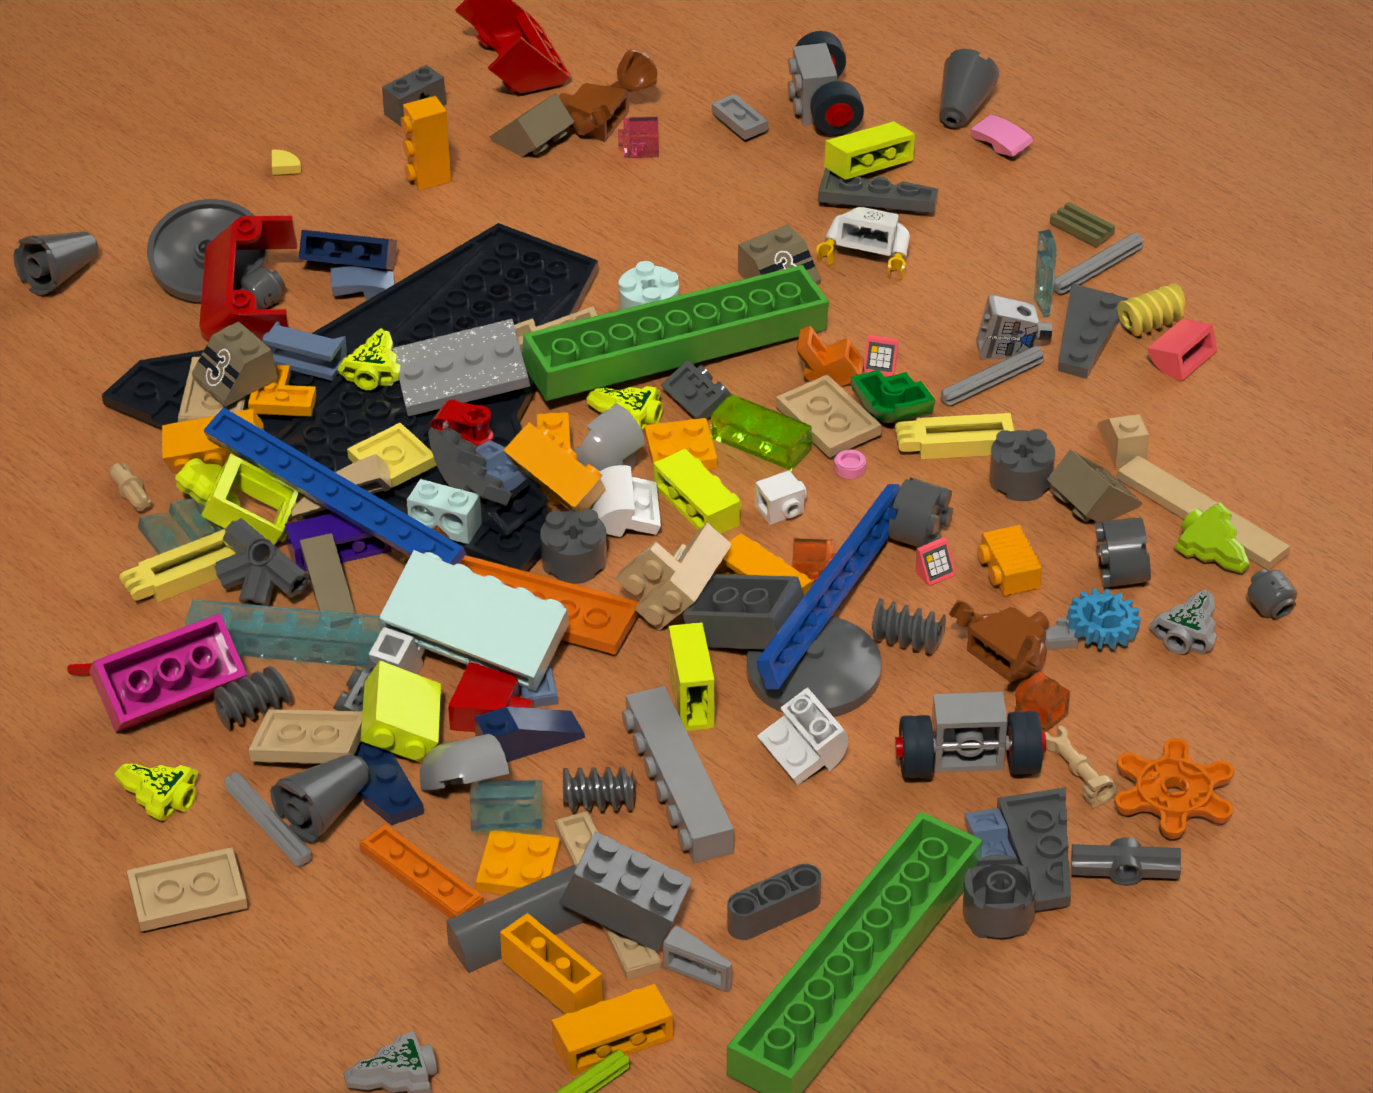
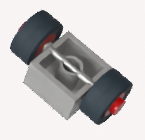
M827 31L811 32L802 37L796 46H793V58L788 59L789 74L792 75V81L788 82V94L790 99L793 98L794 113L800 116L803 126L816 124L826 134L843 135L854 130L860 124L864 115V106L859 92L853 85L837 81V78L845 68L846 55L841 41L834 34Z
M1003 692L933 694L932 722L929 715L902 716L899 723V737H895V757L900 758L903 778L932 777L933 770L934 773L1004 770L1005 750H1007L1008 766L1011 774H1037L1041 771L1043 752H1046L1045 731L1042 732L1038 712L1017 711L1010 712L1006 716Z

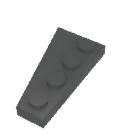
M825 168L818 194V202H826L832 206L847 204L865 208L879 207L888 211L911 210L918 214L935 213L938 199L937 188L904 181L894 185L888 178L876 176L871 180L861 178L860 176L845 180Z
M1074 283L1071 284L1058 371L1085 379L1088 378L1120 322L1117 313L1118 303L1120 301H1127L1129 298Z
M1066 787L998 798L997 808H999L1008 827V839L1018 859V864L1026 869L1028 865L1033 869L1037 877L1035 911L1070 906L1071 887L1068 861Z

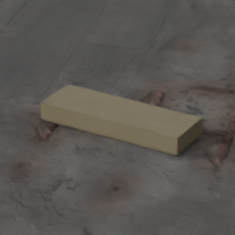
M332 533L300 540L301 552L307 573L310 576L309 580L324 631L357 624V617Z

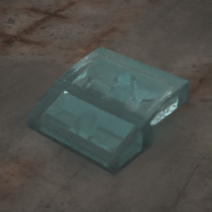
M1050 229L1038 231L1034 300L1044 317L1050 316L1052 311L1057 258L1056 243Z
M194 499L170 502L168 513L139 517L138 523L139 530L158 554L224 530L223 527L201 516L205 505L198 503Z

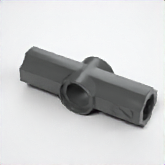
M1127 837L1116 839L1110 845L1072 844L1071 874L1111 876L1115 883L1124 886L1133 885L1139 882L1141 878L1180 879L1181 848L1141 847L1137 840Z

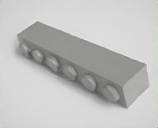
M661 686L626 695V710L622 711L624 727L627 731L631 730L633 733V744L637 754L642 753L644 756V768L649 778L653 777L655 780V791L660 802L665 801L667 818L670 825H676L678 829L677 835L681 849L688 851L693 863L734 853V828L666 687Z

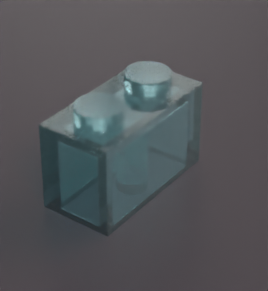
M542 780L471 782V831L542 829Z

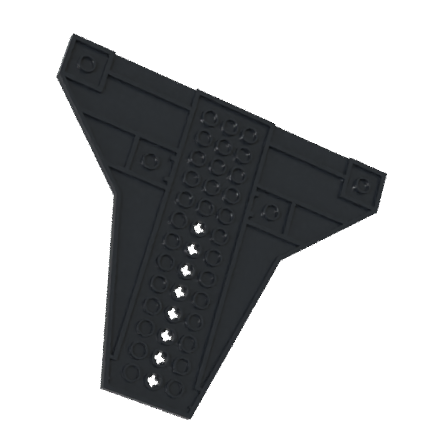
M497 223L314 331L312 334L331 339L345 336L348 357L360 345L365 344L367 339L380 328L384 331H389L393 341V348L509 319H513V323L516 325L533 318L537 327L576 313L598 271V260ZM204 350L139 360L102 394L103 404L161 429L162 425L177 423L192 357H201ZM291 370L289 385L316 387L317 397L312 416L257 414L263 422V430L330 470L337 472L353 463L348 459V448L398 423H401L431 450L428 432L431 421L440 409L408 416L400 380L394 382L392 386L378 385L375 389L364 390L354 382L347 381L339 373L331 381ZM528 371L529 387L465 402L472 405H482L490 409L491 420L489 421V428L493 431V442L505 448L522 430L519 420L537 388ZM250 393L249 396H248V401H247L246 410L249 409V407H248V402H249L251 393ZM435 466L385 492L380 491L373 493V495L408 515L407 498L420 479L445 486L449 485L438 467ZM488 499L486 505L481 504V517L497 502ZM544 506L507 537L481 524L469 544L455 540L452 541L462 546L467 556L527 571L541 556L540 532L548 515L547 506Z

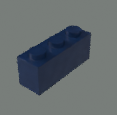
M301 230L299 259L394 270L397 240Z

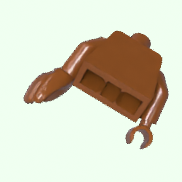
M630 49L621 59L617 68L618 81L612 85L603 86L585 83L574 95L561 93L559 99L574 120V123L569 128L575 130L579 135H588L605 142L628 114V92L644 90L657 83L658 72L654 61L646 53Z
M961 600L955 602L949 615L957 618V623L961 627H968L967 651L1012 684L1030 675L1033 671L1036 672L1042 669L1047 653L1045 630L1049 628V621L1043 613L1036 612L1031 617H1027L1016 608L1009 607L998 613L980 615L974 612L973 607Z

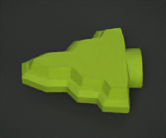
M1221 502L1214 504L1204 513L1198 508L1191 511L1185 517L1181 524V529L1184 532L1175 544V550L1187 558L1195 556L1204 563L1216 561L1224 569L1241 574L1250 566L1244 547L1236 541L1237 529L1230 522L1232 515Z

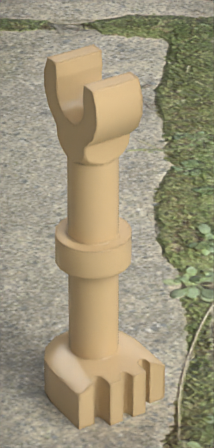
M1061 725L1058 726L1057 737H1051L1045 731L1046 750L1061 754L1069 763V769L1076 776H1081L1086 781L1087 785L1083 786V796L1086 798V802L1092 808H1095L1110 801L1117 792V784L1107 775L1099 776L1091 768V761L1085 755H1079L1070 745L1068 730Z

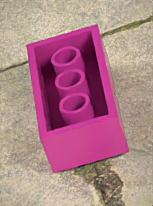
M220 613L93 661L89 670L115 733L214 695L216 688L223 687L226 689L228 683L234 681L238 684L240 678L247 676Z

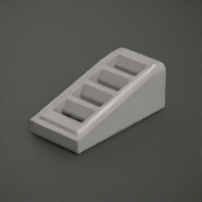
M675 925L663 942V967L729 992L732 988V963L692 934Z

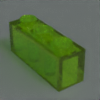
M730 394L711 414L712 439L790 471H793L812 449L811 425L734 394Z

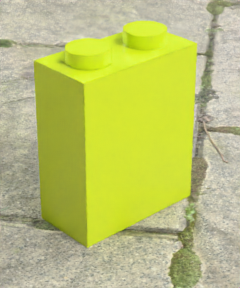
M703 623L669 626V675L676 710L686 731L715 728L714 675Z
M379 661L364 683L360 741L422 763L424 757L438 744L441 683Z

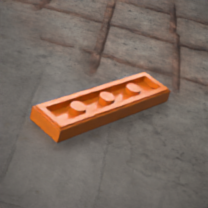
M386 823L359 842L362 853L450 919L484 904V898L480 893Z

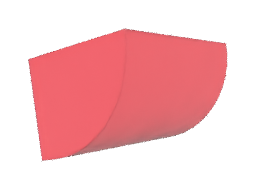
M1181 319L1147 348L1151 360L1164 374L1176 380H1184L1217 352L1213 324Z

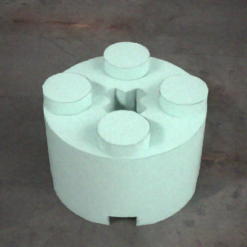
M650 261L637 263L635 268L626 271L618 281L619 310L679 295L677 273L660 266H654Z

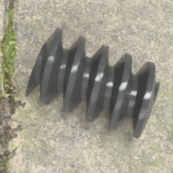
M880 598L874 611L872 630L877 641H882L886 636L887 642L894 645L899 639L900 646L905 648L912 642L913 649L920 651L925 645L926 653L933 654L942 640L946 616L943 614L940 621L935 622V612L930 611L927 618L923 619L921 608H918L915 614L911 616L909 605H905L902 611L898 613L897 604L893 601L888 610L884 609V599Z
M271 666L264 668L263 674L257 671L252 673L250 678L246 676L240 678L238 684L233 681L227 684L226 689L218 687L214 690L215 708L218 717L227 729H230V718H233L238 725L243 724L242 713H245L250 720L255 719L254 708L256 707L263 715L266 714V703L268 702L274 709H279L280 697H282L287 705L292 703L291 694L284 678Z
M621 766L617 776L614 777L611 768L605 767L603 776L600 777L596 767H592L589 776L585 777L583 769L577 768L575 777L572 778L568 768H563V807L565 802H568L571 812H576L579 802H582L585 811H590L593 801H596L599 811H604L607 801H610L613 810L618 811L621 801H624L627 810H632L634 806L633 770L631 775L628 776L624 766Z

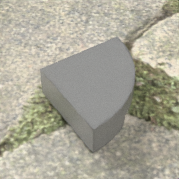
M1067 617L1060 618L1055 625L1046 630L1045 645L1047 650L1077 648L1078 638L1074 636L1075 630L1068 628L1069 620H1067Z

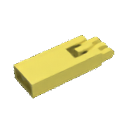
M1011 413L917 418L916 421L898 422L895 425L900 451H920L921 459L991 456V447L996 440L998 432L1003 430L1014 431Z
M224 529L138 563V566L122 572L119 580L135 601L153 595L156 602H160L218 579L215 569L216 562L238 552L223 540L225 535Z

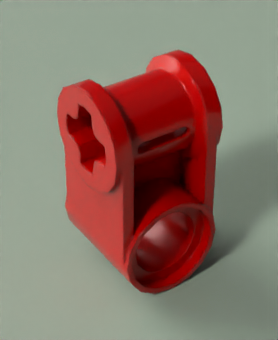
M451 399L447 400L430 423V428L432 427L443 431L445 427L457 431L462 435L461 439L467 440L477 447L494 439L493 431L489 428L491 411L482 405H472Z

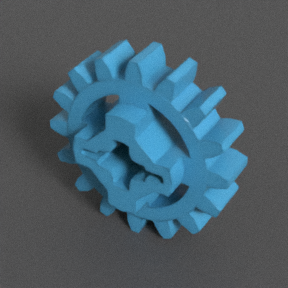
M1094 588L1091 595L1082 591L1079 598L1073 597L1067 614V620H1069L1068 628L1075 630L1074 636L1076 638L1084 636L1086 638L1085 644L1087 645L1094 642L1097 643L1098 648L1102 649L1104 644H1109L1112 649H1116L1118 642L1123 646H1127L1129 639L1135 640L1141 618L1138 617L1140 610L1139 608H1132L1133 601L1131 599L1123 601L1122 593L1112 595L1109 589H1105L1104 594H1101Z

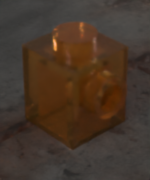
M794 538L792 567L800 573L807 575L812 580V585L836 554L833 553V540Z
M1038 671L1028 680H1023L1016 688L1015 712H1038L1042 731L1048 732L1068 716L1070 691Z

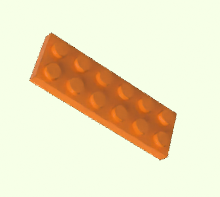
M467 555L459 562V564L470 568L475 574L483 577L486 575L494 576L501 580L504 585L514 589L522 587L532 592L535 597L543 600L554 599L563 604L568 610L569 625L561 639L562 641L616 655L639 615L634 609L639 602L636 600Z

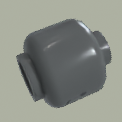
M259 267L241 279V288L238 290L250 291L256 297L257 309H267L282 299L283 292L281 287L285 286L276 270L271 272L266 267Z
M1262 569L1252 576L1250 580L1252 584L1248 588L1247 595L1263 617L1280 619L1295 608L1297 590L1281 570L1274 569L1268 571L1267 569Z

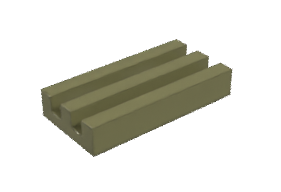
M1067 202L1064 208H1059L1057 214L1053 213L1050 215V224L1095 247H1098L1115 233V225L1070 202Z

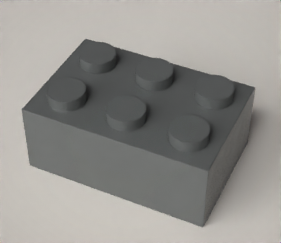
M712 574L696 601L685 610L683 617L686 624L703 623L707 647L765 649L803 599L804 593L798 576Z
M594 831L559 904L658 952L692 879L675 869H671L649 858L643 853H639L610 837Z

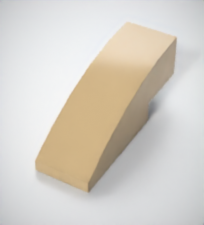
M377 454L358 460L335 472L371 494L392 488L388 464ZM304 496L291 510L292 517L298 521L334 513L307 496Z

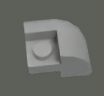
M616 404L586 426L589 433L584 438L581 447L574 448V452L579 456L577 461L584 466L589 463L598 471L617 465L632 467L637 463L636 451L645 445L640 426L634 417L622 406Z
M485 734L459 741L444 742L433 747L422 762L420 786L421 791L441 789L449 784H467L510 773L500 743L495 736Z

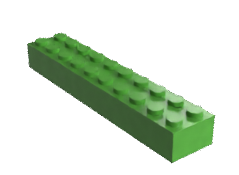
M800 265L523 334L522 357L526 370L544 399L548 401L677 368L687 360L693 364L799 337L800 330L811 326L815 332L826 330L829 301L804 266Z
M920 811L727 1045V1075L761 1093H803L963 892L967 870L975 867L977 861L981 859L983 840Z

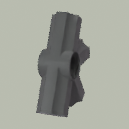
M240 518L237 521H232L227 526L223 540L238 553L217 561L215 569L222 586L226 590L243 583L239 601L242 604L257 609L268 607L274 584L291 598L295 595H300L306 589L310 576L245 520ZM268 554H270V556L268 557V559H266L265 561H262L265 556H267Z

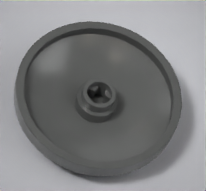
M218 199L197 200L173 209L157 223L148 240L147 257L153 277L164 290L173 296L187 301L201 302L206 246L236 219L255 215L236 203ZM237 250L234 290L241 288L240 281L244 276L259 267H265L268 250Z
M833 616L827 621L779 689H766L763 678L758 672L757 659L765 649H749L747 653V679L750 687L761 701L781 713L783 712L780 708L808 687L833 717L846 714L866 703L875 693L881 679V655L875 641L857 625Z

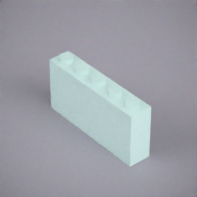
M413 550L379 617L382 629L386 627L413 636L417 646L468 665L469 661L515 676L520 686L533 691L537 690L569 625L567 608L554 599L543 600L535 597L532 592L525 588L516 587L514 589L504 585L501 580L494 576L486 575L483 577L473 573L470 568L462 564L452 565L442 561L439 556L433 553L425 552L423 554Z

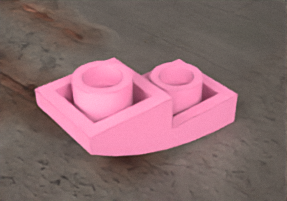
M989 115L970 129L974 139L992 143L995 153L1010 157L1021 154L1024 148L1033 143L1032 137L1024 130L994 115Z

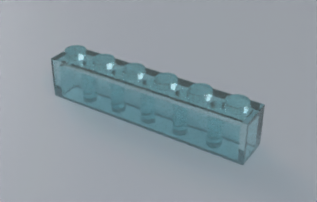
M192 600L183 626L185 627L220 613L239 656L364 667L367 661L371 660L369 653L382 631L379 620L380 616L204 600Z

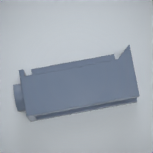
M276 322L262 339V342L272 350L275 365H290V370L331 381L338 374V367L343 358L347 357L345 336L331 339L280 326L279 322Z

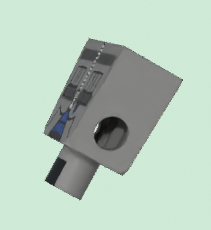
M988 295L976 338L981 360L1010 358L1033 347L1034 340H1051L1052 324L1039 322L1033 304Z

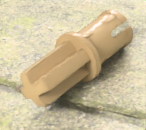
M120 463L114 464L109 471V475L117 484L120 496L128 499L139 512L144 511L146 507H150L151 500L142 489L143 483L141 479L132 474L127 464L122 463V466Z

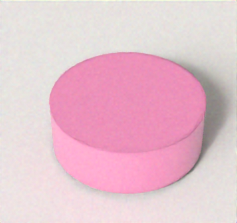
M857 450L841 451L835 456L834 470L842 478L855 479L861 477L866 471V457Z

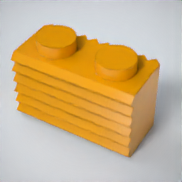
M1020 525L982 533L981 545H978L977 553L981 564L987 563L989 567V577L993 586L998 585L1006 597L1009 594L1014 595L1022 591H1032L1034 588L1038 590L1041 587L1042 565L1039 559H1037L1034 550H1032V546H1030Z

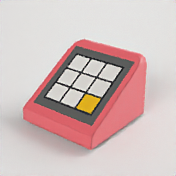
M868 335L864 372L880 370L884 376H893L898 364L899 339Z
M945 537L917 548L916 573L929 586L955 575L953 560Z

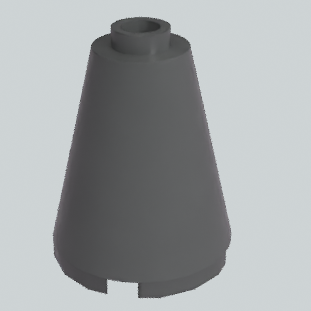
M972 49L955 50L944 63L939 116L949 127L964 126L998 82L999 69L989 57L987 60L980 57L979 51Z
M85 231L28 236L18 241L20 245L19 248L14 250L13 256L14 266L22 282L27 281L32 288L29 290L32 293L44 295L55 290L95 259L98 253V243L91 234Z
M346 754L282 778L270 790L275 812L280 817L286 816L291 823L289 827L302 841L311 843L325 833L367 784L369 768L361 757Z

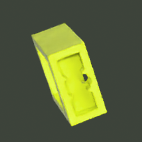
M230 454L218 473L201 516L225 529L232 521L242 518L275 545L277 540L283 542L286 538L285 524H287V520L291 521L293 519L291 510L298 504L295 500L299 491L260 468ZM231 486L277 509L278 512L273 523L226 500Z

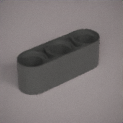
M799 864L731 895L727 901V930L729 934L739 940H748L816 909L821 903L820 870L811 864Z

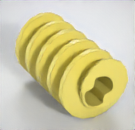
M1171 283L1157 290H1151L1147 294L1143 293L1137 297H1131L1127 301H1120L1117 305L1120 322L1134 336H1140L1142 331L1146 333L1151 332L1153 327L1160 329L1163 324L1171 325L1173 320L1179 322L1184 316V293L1178 284Z

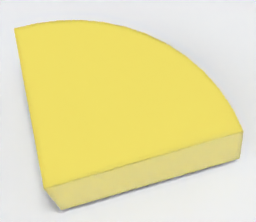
M272 150V175L301 173L300 161L294 154L284 150Z

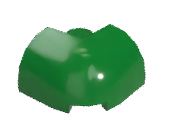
M875 370L851 377L852 391L865 409L883 423L911 421L929 416L933 412L935 405L934 397L922 381L914 382L907 372L885 377L880 370Z

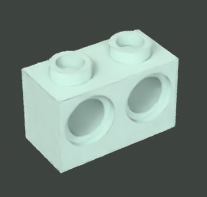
M420 479L407 498L408 515L448 539L469 544L482 524L480 495Z

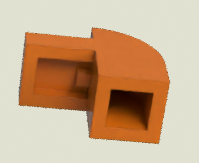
M811 326L800 330L796 349L801 360L805 361L803 376L811 382L828 375L841 387L851 383L852 376L862 374L864 358L848 337L826 346Z

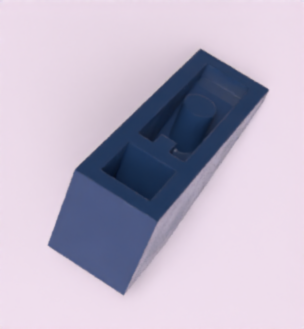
M503 707L474 717L476 736L485 734L495 736L503 749L507 762L585 738V733L573 712L568 710Z

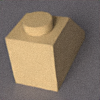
M1140 414L1109 418L1098 422V430L1115 468L1123 467L1138 455L1146 460L1149 433Z

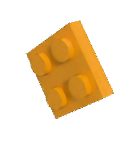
M706 418L644 425V435L652 466L654 462L686 449L692 456L698 458L706 469L717 468V455Z
M490 830L476 879V891L506 895L554 874L560 851V838Z

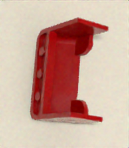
M464 0L455 9L460 16L476 28L479 33L476 37L480 43L486 48L491 46L497 51L499 56L488 66V69L503 80L502 83L510 92L515 93L517 91L523 94L563 85L571 77L570 72L540 23L513 0Z
M243 216L236 219L208 243L205 249L199 322L201 335L204 340L209 342L213 334L238 321L261 341L265 333L269 332L276 322H279L280 326L290 328L286 309H257L256 297L248 290H234L237 250L297 249L293 216Z

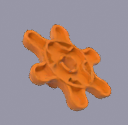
M1180 738L1168 739L1163 746L1164 755L1157 760H1146L1138 754L1128 752L1118 757L1117 766L1120 773L1136 783L1132 789L1121 791L1115 796V804L1121 814L1133 815L1144 811L1158 815L1161 818V831L1169 839L1179 838L1185 832L1186 823L1191 817H1205L1217 824L1226 823L1231 818L1234 811L1232 804L1218 797L1213 790L1216 787L1228 784L1233 778L1235 770L1230 763L1215 761L1207 765L1197 764L1189 758V744ZM1176 786L1182 789V791H1172L1168 794L1167 788H1174Z

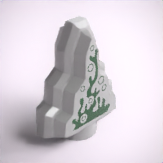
M1205 589L1192 595L1184 604L1173 606L1168 612L1158 614L1150 623V629L1158 639L1164 641V644L1170 651L1176 654H1185L1188 651L1204 654L1206 651H1211L1217 640V634L1214 632L1216 621L1212 618L1215 611L1214 594L1209 593Z
M412 1031L395 1037L393 1044L379 1048L373 1058L357 1062L343 1072L348 1088L371 1090L382 1087L391 1093L403 1091L408 1093H431L428 1076L437 1074V1066L431 1044L420 1046Z

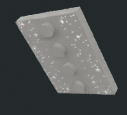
M513 319L392 348L393 352L397 354L396 363L401 365L399 380L408 416L440 409L445 401L450 399L465 403L530 386Z

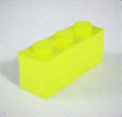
M893 121L826 140L824 167L847 180L914 160L915 133Z
M686 449L653 463L654 482L657 483V490L697 530L708 522L715 530L722 534L740 525L741 502L738 496L731 493L717 476H713L703 466L702 462L692 456Z

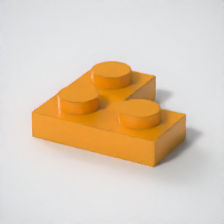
M275 365L278 379L252 392L248 402L249 409H254L256 414L312 416L317 397L316 387L289 385L291 377L290 365Z

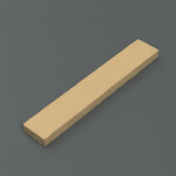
M1139 455L1121 467L1117 472L1118 480L1183 519L1195 509L1199 508L1204 513L1214 504H1218ZM1227 509L1232 515L1230 522L1237 529L1236 541L1244 547L1247 558L1269 570L1289 555L1290 546Z
M588 811L554 820L555 830L571 864L575 865L576 868L594 831L598 832ZM600 924L626 980L661 970V961L656 951Z

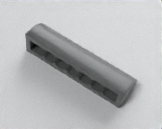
M575 865L446 920L448 945L466 971L470 973L502 959L500 932L526 913L530 914L554 935L590 920V918L559 904L576 870Z

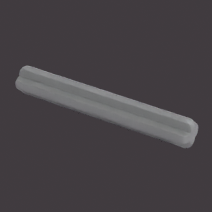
M1132 233L1052 280L1053 291L1062 295L1071 290L1072 283L1080 285L1143 248V237H1139L1137 233Z
M1033 346L942 389L940 399L946 406H952L1044 361V353L1038 346Z
M233 772L230 776L225 777V789L289 859L298 867L309 863L312 859L311 850L238 772Z

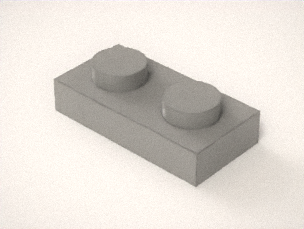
M736 94L712 103V113L744 140L768 130V120Z

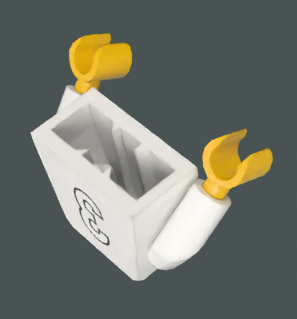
M857 207L835 217L825 236L826 242H822L816 247L818 262L824 256H827L828 265H832L835 262L834 245L887 256L892 255L893 257L888 261L887 276L890 278V272L898 270L901 272L900 279H903L906 267L904 258L907 255L910 234L902 224L898 223L899 215Z

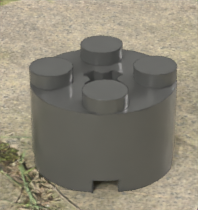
M1033 429L1031 431L1003 430L998 432L996 440L991 447L989 482L993 490L998 493L999 489L1006 493V498L1014 501H1032L1042 497V493L1045 490L1051 489L1052 484L1047 478L1054 471L1055 448L1051 441L1047 439L1046 432L1040 429Z
M910 477V480L906 479L902 483L892 507L897 509L896 520L891 518L889 520V538L915 547H921L940 539L942 526L949 525L953 514V508L948 507L952 490Z
M584 509L578 512L570 510L548 513L540 532L542 567L548 575L549 572L556 575L558 580L572 584L587 582L595 578V573L600 569L603 571L607 564L606 528L604 523L598 518V513L592 509Z
M1142 517L1096 522L1097 542L1102 541L1100 546H1096L1097 561L1099 566L1105 565V568H1101L1103 587L1150 581L1149 553L1147 554L1146 543L1148 542Z
M989 855L979 859L975 867L967 870L964 879L962 909L963 916L972 928V933L979 938H1008L1013 936L1020 937L1028 933L1029 926L1035 917L1038 884L1033 869L1028 865L1026 869L1018 864L1017 858L1009 855Z

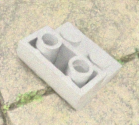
M617 465L599 471L603 476L601 481L606 490L589 509L595 510L598 513V518L605 525L606 534L622 537L627 528L657 535L661 527L657 483L632 477L631 466Z
M807 687L780 708L784 716L757 735L762 745L797 786L823 766L830 772L843 758L848 746V736L845 730Z

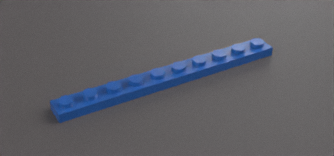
M224 407L203 430L207 438L408 557L411 556L413 550L423 554L430 552L439 556L442 561L455 565L459 564L466 555L464 548Z
M887 484L757 659L758 672L763 678L766 689L780 688L889 538L890 518L896 520L897 509L892 507L900 489L899 484Z

